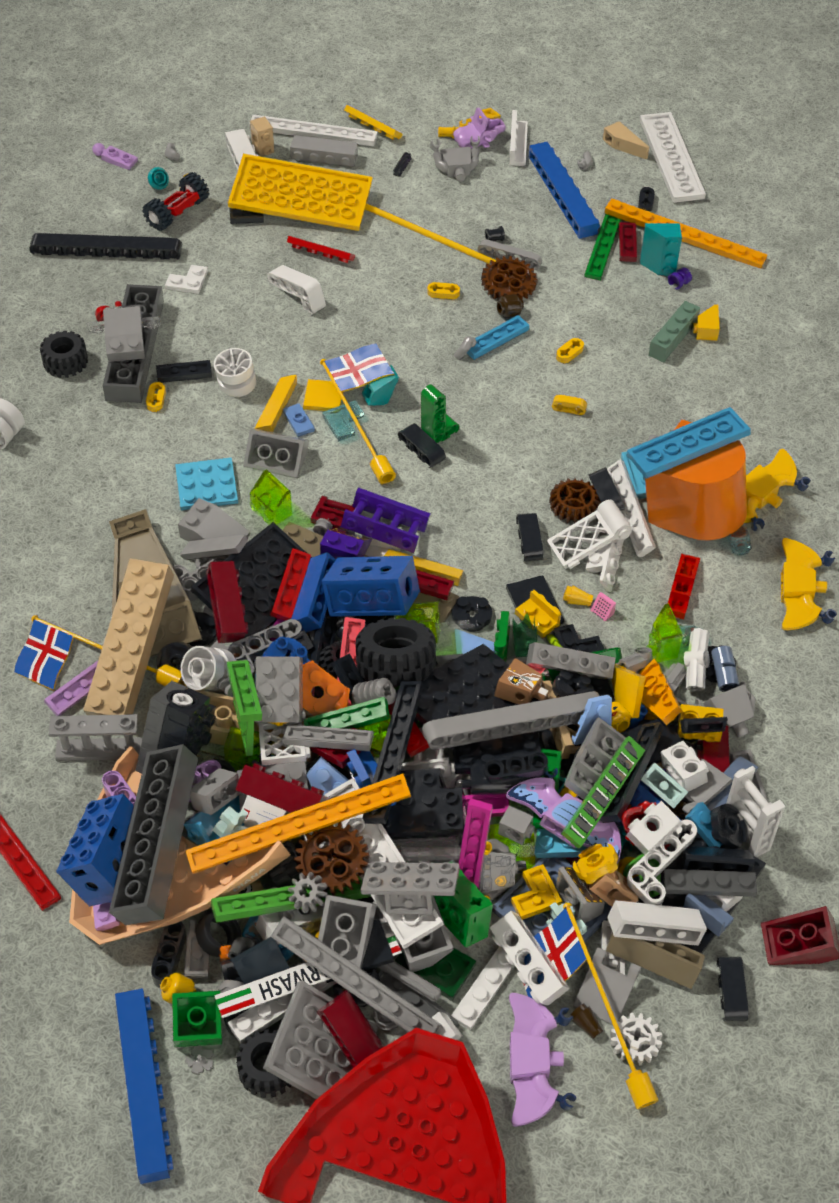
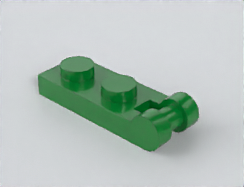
M501 611V619H497V631L499 632L495 633L494 650L506 662L510 635L509 611Z

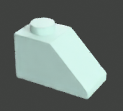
M654 762L641 778L642 782L673 809L688 793Z

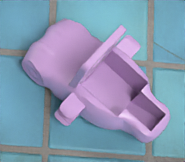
M479 107L476 108L474 116L470 117L472 122H468V125L456 129L453 135L460 148L471 147L472 149L470 144L471 136L473 142H477L479 136L480 144L477 147L482 145L486 148L490 147L489 142L505 131L506 126L499 118H487Z

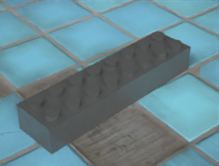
M127 284L121 308L140 306L145 358L108 361L103 382L105 401L142 403L164 304L162 286Z
M183 744L150 751L146 754L109 913L124 925L164 919L198 757Z

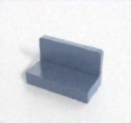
M689 893L686 896L683 908L699 909L705 926L716 936L719 937L733 922L734 918L706 895H692Z

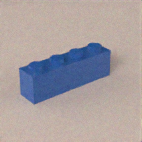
M328 552L310 558L291 618L299 621L302 627L301 631L309 632L322 626L328 607L322 579L336 561Z

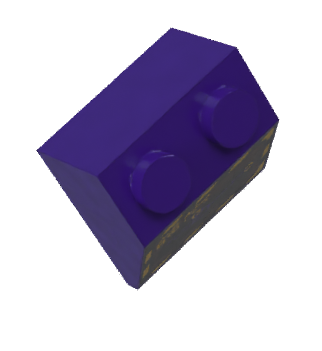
M337 528L328 529L320 543V555L328 552L335 559L364 557L372 539Z

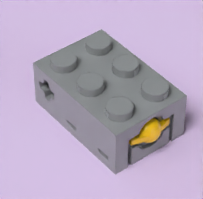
M256 657V692L262 711V720L256 722H268L276 726H282L286 723H302V657Z

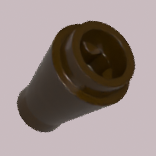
M585 1003L570 1014V1016H573L572 1022L586 1032L592 1040L603 1032L591 1007H587Z

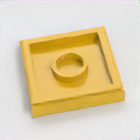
M308 379L303 409L340 412L342 399L332 381Z

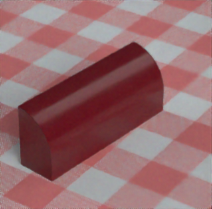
M345 990L317 1011V1014L352 1068L357 1066L366 1057L385 1047L348 990Z

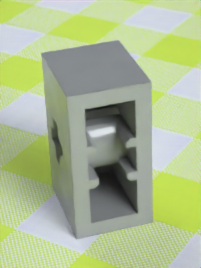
M219 768L193 786L190 794L193 809L212 815L240 795L242 792L235 790L239 781L238 773Z

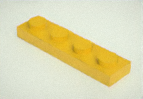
M346 105L344 109L352 119L357 121L359 118L361 119L360 123L368 127L370 124L373 125V130L379 133L382 131L386 132L385 136L392 140L394 137L400 139L403 135L349 105Z

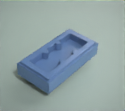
M300 403L283 409V414L297 437L315 431L313 424Z

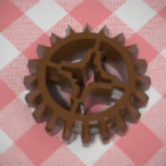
M567 478L565 482L561 480L559 484H555L549 497L551 511H554V516H559L560 521L566 518L567 523L573 520L574 524L577 520H581L595 512L601 501L594 485L591 486L590 481L585 483L583 478L580 481L576 480V478L573 480Z

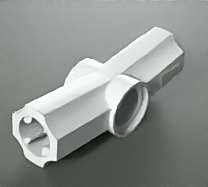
M694 628L691 631L689 649L684 653V664L687 668V690L698 692L705 689L706 668L710 664L708 652L710 633L708 630Z

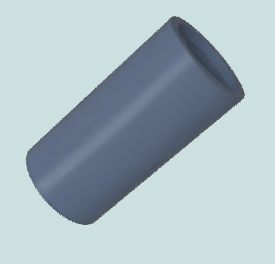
M720 646L713 649L711 653L719 691L726 692L739 687L732 648L730 646Z

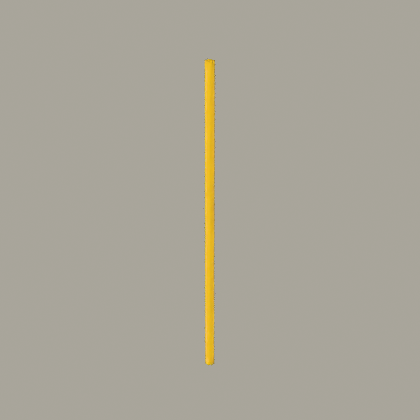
M368 203L366 204L365 210L487 264H490V260L496 262L493 258Z

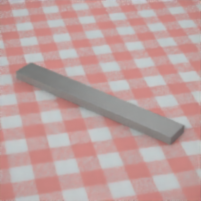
M283 916L270 936L407 1032L416 1027L432 1033H436L441 1024L287 917Z

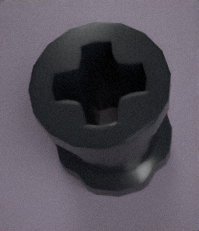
M499 226L497 229H485V239L505 241L504 228Z

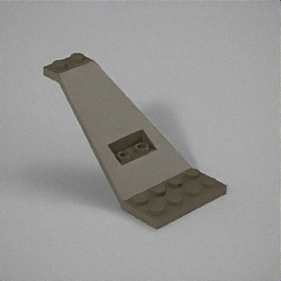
M145 509L109 521L115 539L112 615L130 558L167 564L174 573V577L150 657L158 655L163 647L173 642L191 644L203 640L191 601L152 527L148 511Z

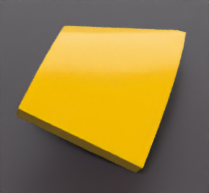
M615 664L613 678L611 679L615 702L621 703L630 713L631 718H639L646 677Z

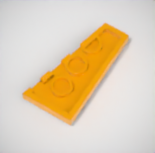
M654 658L638 673L646 677L641 703L665 725H668L682 712V709L659 663Z

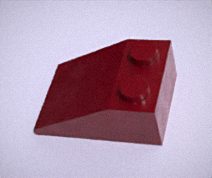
M827 906L761 923L769 965L822 964L839 959V940L834 917Z

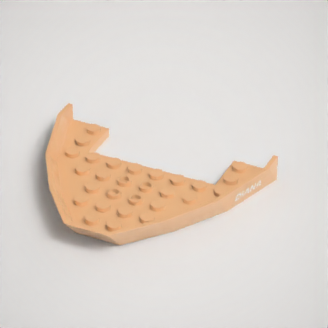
M129 746L116 761L112 771L119 772L135 796H137L142 775L135 771L139 754L132 746ZM104 787L97 800L107 798ZM181 836L164 919L124 925L120 922V925L114 928L97 931L94 923L93 906L89 907L72 889L69 923L99 945L172 925L211 908L212 898L238 894L288 858L290 854L284 845L277 841L273 846L234 859L227 866L222 863L193 874L185 850L197 845Z

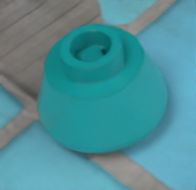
M161 167L152 168L148 173V183L156 190L165 189L169 184V175Z

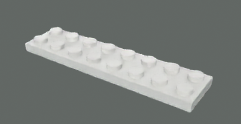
M672 113L640 115V123L673 203L705 199L706 193Z
M352 778L324 795L332 799L360 788ZM363 814L341 821L343 828L350 824L351 832L357 829L359 832L358 837H364L365 841L363 844H367L369 848L365 852L369 853L370 856L369 859L364 861L368 863L376 861L405 862L382 824H365L362 819ZM344 846L343 850L347 853L352 847ZM370 894L403 949L444 925L435 909L433 914H386L384 895Z

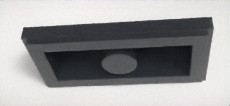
M728 718L681 719V731L683 734L724 732Z

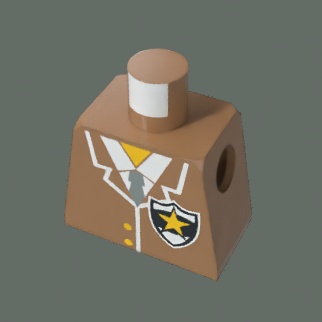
M515 658L498 680L494 696L520 705L530 703L533 698L540 701L546 700L549 690L540 687L542 674Z

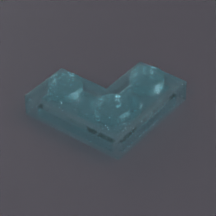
M356 400L348 403L357 420L364 417V412ZM345 404L322 412L323 419L338 442L355 436V430L350 424L353 419Z

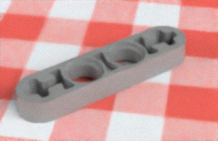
M482 240L478 246L479 253L495 259L496 257L502 259L503 256L509 259L512 256V260H515L514 255H518L522 260L526 259L524 264L530 263V268H534V270H538L542 264L541 256L536 253L491 240ZM498 250L503 251L506 255H501Z

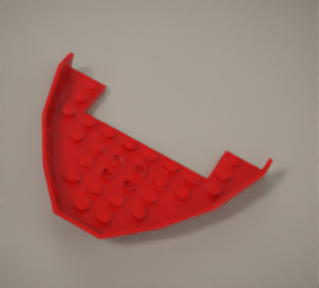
M416 1027L366 1057L314 1101L266 1166L258 1189L262 1196L283 1203H311L324 1163L327 1162L448 1203H506L505 1159L488 1097L464 1043Z

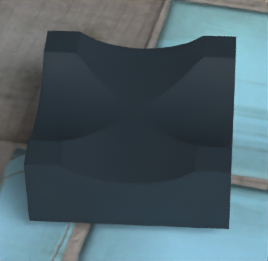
M272 937L231 959L244 985L289 969L283 954Z

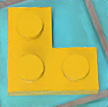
M544 864L523 871L522 876L530 891L511 898V903L522 920L551 910L550 905L554 902L558 906L562 904V900Z

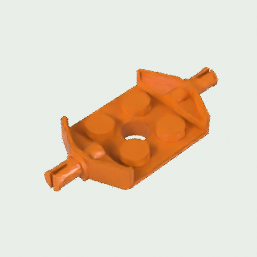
M313 660L303 664V708L313 716H317L348 706L350 688L344 686L314 663ZM319 686L323 689V696L321 698H314L311 691L313 687Z

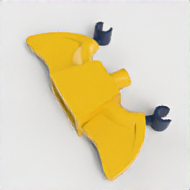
M780 449L770 464L765 467L759 464L746 475L747 516L744 523L752 522L751 529L753 531L758 529L756 524L760 525L761 529L765 526V522L758 518L755 511L756 508L761 509L768 503L778 508L782 503L783 499L777 496L779 487L797 485L798 490L805 491L811 482L808 477H802L800 480L796 479L797 468L795 462L785 449Z
M783 538L782 547L785 552L786 562H784L781 571V603L785 604L786 615L782 623V630H795L809 626L819 616L822 617V621L825 624L832 623L837 612L833 609H828L824 612L813 600L816 592L826 593L827 591L826 581H816V571L814 568L822 564L828 567L831 566L836 559L835 557L830 558L833 552L826 551L823 557L820 558L810 547L798 541Z

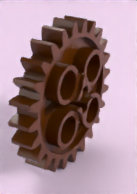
M503 256L502 260L496 257V262L490 260V264H486L481 275V285L484 286V291L488 290V295L494 294L493 299L509 294H517L522 300L523 297L528 299L529 295H533L537 285V273H534V268H530V263L525 265V260L519 262L518 257L512 260V256L509 259Z
M339 822L337 827L330 825L329 827L313 831L312 835L309 833L305 834L307 840H299L303 848L295 850L300 856L294 858L295 862L300 864L296 866L297 872H302L306 878L309 872L314 874V878L319 875L322 877L321 883L327 884V888L323 891L327 893L330 890L333 896H335L336 889H339L344 894V887L347 886L350 890H353L352 882L360 884L358 875L365 876L362 868H367L369 864L364 860L370 858L369 853L365 852L369 848L367 844H363L365 841L364 837H358L359 832L357 829L351 832L350 824L343 828L342 822ZM322 842H329L328 847L320 849L319 845ZM344 846L352 847L347 853L341 852ZM316 864H324L321 870H313ZM338 868H346L342 875L335 874Z

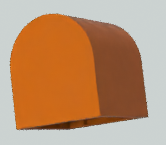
M681 420L674 430L692 422ZM739 440L652 477L645 478L648 522L657 527L697 540H716L733 534L745 522L747 516L746 453Z

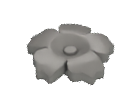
M194 1046V1049L191 1051L192 1056H186L185 1063L188 1064V1067H192L191 1072L196 1075L202 1073L203 1068L207 1071L213 1068V1060L211 1058L214 1056L212 1049L208 1050L205 1048L202 1052L200 1046Z

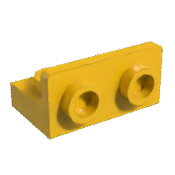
M535 590L530 592V599L515 609V615L541 638H544L554 628L560 626L561 613L559 609L552 606L542 594H538Z

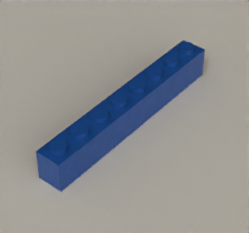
M548 141L529 145V159L577 237L581 239L598 235V229L600 228L599 220L595 218L592 209L586 203V199L582 197L579 188L575 186L572 177L568 175L567 169L561 164V160L556 156L554 148L549 145Z
M143 988L116 993L115 999L138 1179L140 1184L170 1178L169 1170L174 1169L172 1155H167L166 1146H170L168 1130H163V1123L167 1122L165 1107L160 1108V1100L164 1099L162 1084L157 1085L156 1077L161 1076L159 1062H154L153 1056L158 1054L156 1039L151 1040L150 1034L155 1032L153 1018H148L147 1011L152 1010L150 996L145 997Z

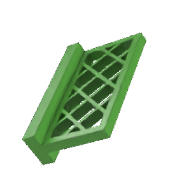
M248 660L227 662V672L233 693L236 716L246 756H252L254 721L262 720V711Z

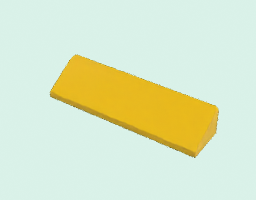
M290 375L279 379L254 429L274 431L283 413V409L286 407L297 385V375Z
M388 549V551L385 553L384 556H413V555H409V554H406V553H402V552H399V551H395V550H392V549ZM413 556L416 570L453 580L455 586L459 585L464 570Z

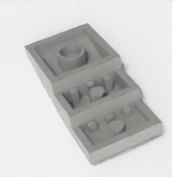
M598 717L582 743L564 785L584 800L626 737Z

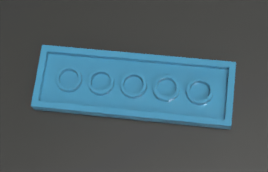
M729 407L628 449L627 456L647 479L751 435V429Z

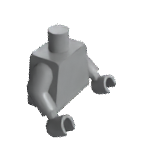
M471 136L470 144L472 149L471 147L440 149V152L441 141L437 139V146H435L432 140L430 148L434 151L433 156L436 168L446 173L447 177H456L457 181H464L466 176L470 175V172L475 169L479 162V149H477V146L480 144V137L478 136L477 142H473Z
M741 682L739 687L714 696L703 703V707L724 709L723 717L728 718L726 726H728V729L733 727L738 738L749 734L745 722L754 717L756 698L746 688L745 682ZM695 699L696 706H701L700 699Z

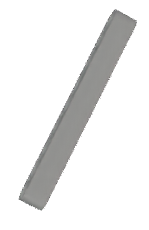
M595 691L432 720L423 725L422 731L429 747L437 750L577 724L585 711L588 699L599 697V694Z

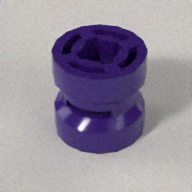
M681 267L668 276L669 285H678L675 288L676 290L682 288L683 284L686 285L692 281L691 272L686 267Z

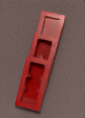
M681 553L665 615L684 620L701 558Z

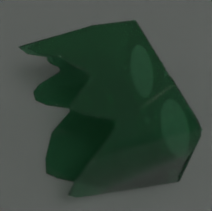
M528 613L525 614L524 620L519 624L515 622L514 618L512 620V643L516 657H527L529 644L537 642L535 616L532 629Z

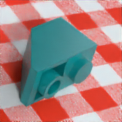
M392 365L390 367L395 375L380 378L364 386L361 394L368 406L389 403L399 379Z

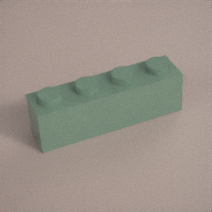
M684 301L651 340L648 356L664 363L693 328V323H697L700 307Z

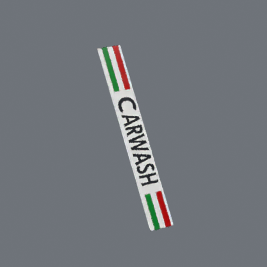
M393 931L385 934L393 956L402 953ZM306 962L217 994L215 999L221 1016L224 1018L293 993L297 983L301 980L312 986L331 978Z

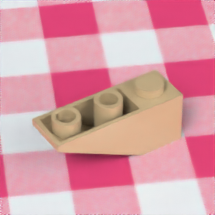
M620 121L604 128L603 140L612 148L648 159L649 146Z

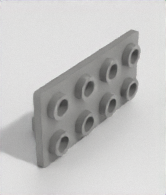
M369 862L361 887V894L384 895L386 914H433V895H455L460 868L458 863Z

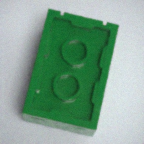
M459 869L455 895L433 896L444 925L466 948L488 937L493 904Z

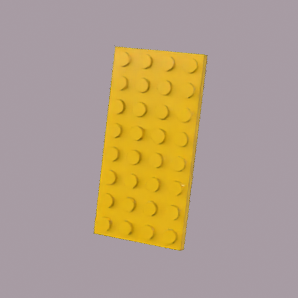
M243 153L228 200V207L359 231L373 177Z

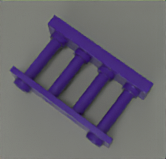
M358 487L352 507H355V510L353 512L349 510L344 511L341 527L414 553L419 536L415 534L417 530L425 532L431 513ZM366 511L374 515L372 518L362 516L361 513ZM383 517L392 522L390 525L379 522V520ZM399 524H402L407 527H410V529L407 532L398 529L397 527Z

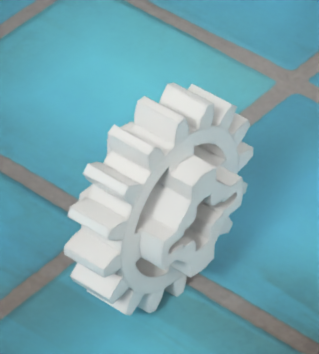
M630 1013L629 1019L623 1015L620 1022L617 1021L632 1061L637 1060L640 1066L643 1063V1059L650 1063L652 1056L657 1057L658 1049H661L662 1045L660 1041L662 1033L656 1032L658 1024H650L651 1017L644 1020L642 1013H640L638 1018H635L634 1014ZM612 1029L610 1036L613 1038H611L610 1045L615 1046L614 1054H622L620 1060L623 1061L626 1056L615 1029ZM634 1036L639 1037L638 1041L634 1040Z

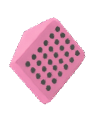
M600 592L591 608V612L602 620L607 621L614 615L616 602Z

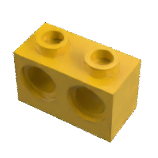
M680 705L682 712L678 714L677 734L679 737L720 742L722 732L683 734L680 720L723 717L724 709Z

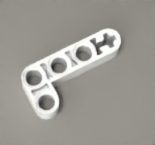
M284 265L267 273L269 282L275 287L299 297L303 309L309 311L310 315L326 306L321 285L315 278Z
M691 820L679 822L630 869L627 885L645 904L661 905L663 903L666 891L656 877L694 841L697 827ZM688 830L690 833L685 834L680 841L678 838L681 836L682 831L686 832ZM672 844L676 850L669 852L664 848V845ZM656 859L660 866L652 867L649 865L648 860ZM639 874L643 877L644 881L637 883L632 879V876ZM652 890L657 891L660 894V898L652 899L648 892Z

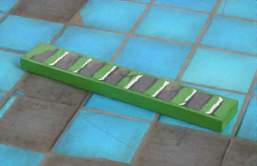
M630 736L625 738L561 833L576 848L582 847L645 752V749Z

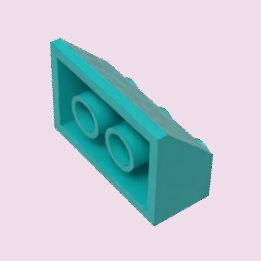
M645 223L640 256L641 265L657 275L669 276L671 273L676 272L682 241L680 223Z

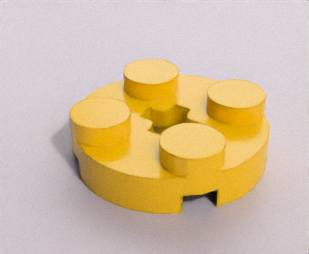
M595 844L583 850L578 855L580 859L577 864L575 861L573 863V869L578 878L584 880L587 884H591L607 873L615 872L618 869V854L611 844H607L608 847H603L602 844Z

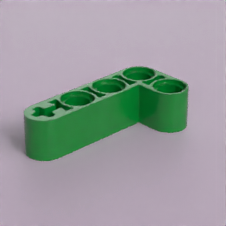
M429 384L421 392V429L436 443L450 438L451 434L457 433L460 425L446 414V396L432 384Z

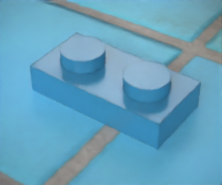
M703 802L697 803L686 816V819L694 822L698 834L709 847H721L722 843L715 841L711 834L713 828L710 810Z

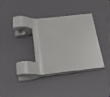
M704 759L700 761H704L708 767V782L689 791L684 796L683 800L688 804L682 810L687 815L697 803L703 802L707 805L733 782L729 776Z
M597 948L592 962L615 1019L619 1021L641 967L632 963L626 976L602 965L607 952ZM589 967L573 1006L578 1008L585 1003L587 1007H591L596 1017L612 1024Z

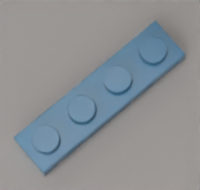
M517 315L475 338L476 345L471 347L467 354L475 360L528 331L529 324Z

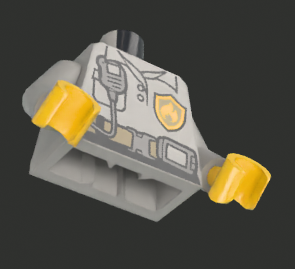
M487 840L479 891L489 898L490 901L494 900L507 891L508 887L515 885V874H523V871L527 870L526 862L516 861L515 854L509 850L507 845L499 840Z

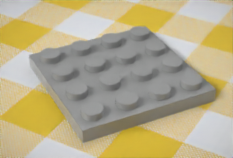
M301 980L297 983L263 1069L317 1099L353 1068L317 1014V1011L332 1001L333 998ZM368 1020V1022L370 1023V1025L376 1033L378 1030V1026L375 1023Z

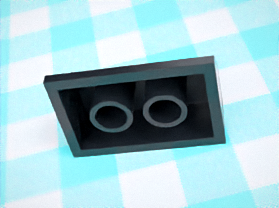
M689 845L679 855V870L752 872L755 863L750 850H742L741 848L725 849L717 846L698 847L697 845Z

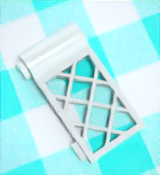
M605 500L598 506L595 512L551 537L547 542L565 569L568 567L572 569L580 564V560L613 540L628 538L632 532V527L613 500ZM596 518L598 519L597 527L588 526L591 521ZM576 530H582L580 537H574L572 533ZM586 531H593V538H584ZM599 532L609 535L602 540L597 539ZM559 540H565L563 547H557L554 543ZM570 541L578 542L576 549L567 548ZM582 542L591 543L589 548L585 550L580 549ZM566 552L574 553L573 557L565 561L563 559Z
M305 709L302 710V722L306 719ZM258 722L262 766L304 762L306 758L310 757L309 747L283 745V738L278 737L280 733L285 734L287 725L302 726V723H286L282 726H276L268 722ZM273 729L274 731L269 733L265 730ZM270 740L275 742L273 745L267 744ZM282 745L287 747L285 750L278 749ZM293 751H296V752L301 753V754H293V755H291L290 753L293 752ZM271 753L276 754V756L267 757Z

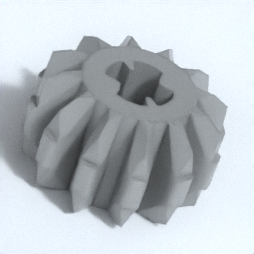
M312 872L308 873L307 878L301 873L299 874V882L296 879H292L295 887L288 888V891L293 894L289 897V901L295 902L294 908L297 910L302 907L304 913H307L309 908L316 912L317 903L320 906H324L321 898H326V895H328L323 891L327 888V884L321 883L322 877L319 875L314 878ZM308 888L311 889V891L309 892V897L305 896V894L307 893L306 889Z

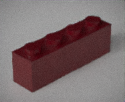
M234 561L210 562L206 574L218 643H234L244 639L245 635L248 634V623L244 621L245 606L241 604L242 588L238 586L237 582L239 580V571L235 569Z
M728 726L722 732L720 742H708L698 739L697 745H701V750L697 751L698 759H704L724 773L730 766Z
M254 763L253 767L244 765L235 789L290 813L330 799V797L323 795L324 790L313 786L311 790L304 787V782L293 778L291 782L285 780L286 775L273 771L272 774L265 772L266 767Z

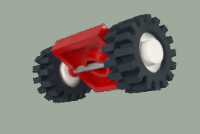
M190 172L179 180L180 191H176L164 201L154 198L143 206L142 212L144 213V218H147L146 222H149V225L158 231L166 229L172 224L174 220L172 219L173 215L179 216L186 208L194 204L199 205L209 197V188H207V183H204L205 180L201 179V176L195 172Z

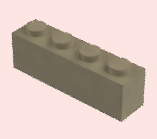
M613 932L605 950L616 957L625 959L692 989L702 970L705 955L679 943L614 937Z

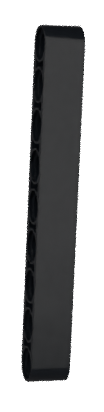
M53 233L33 234L29 246V251L33 255H89L92 257H143V259L160 258L168 260L170 258L179 260L182 250V242L177 238Z

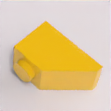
M718 304L713 305L698 315L697 323H693V333L696 334V340H718L720 330Z

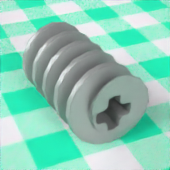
M381 678L356 684L353 687L351 699L352 704L355 705L385 697L388 705L396 701L397 694L390 680Z

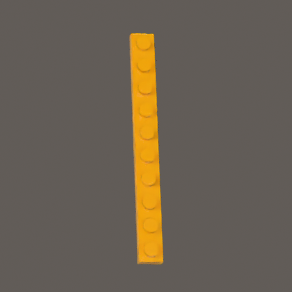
M612 198L604 212L624 221L636 223V225L644 228L645 223H679ZM680 223L682 242L760 269L767 259L768 255Z
M404 774L391 777L185 850L193 874L273 846L277 841L282 843L409 798L411 794Z

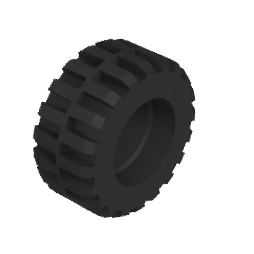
M406 618L378 620L377 623L372 622L367 627H364L356 637V666L358 672L365 680L371 681L387 678L393 687L397 688V686H400L401 681H424L435 669V635L429 627H426L423 623H418L416 620H406Z

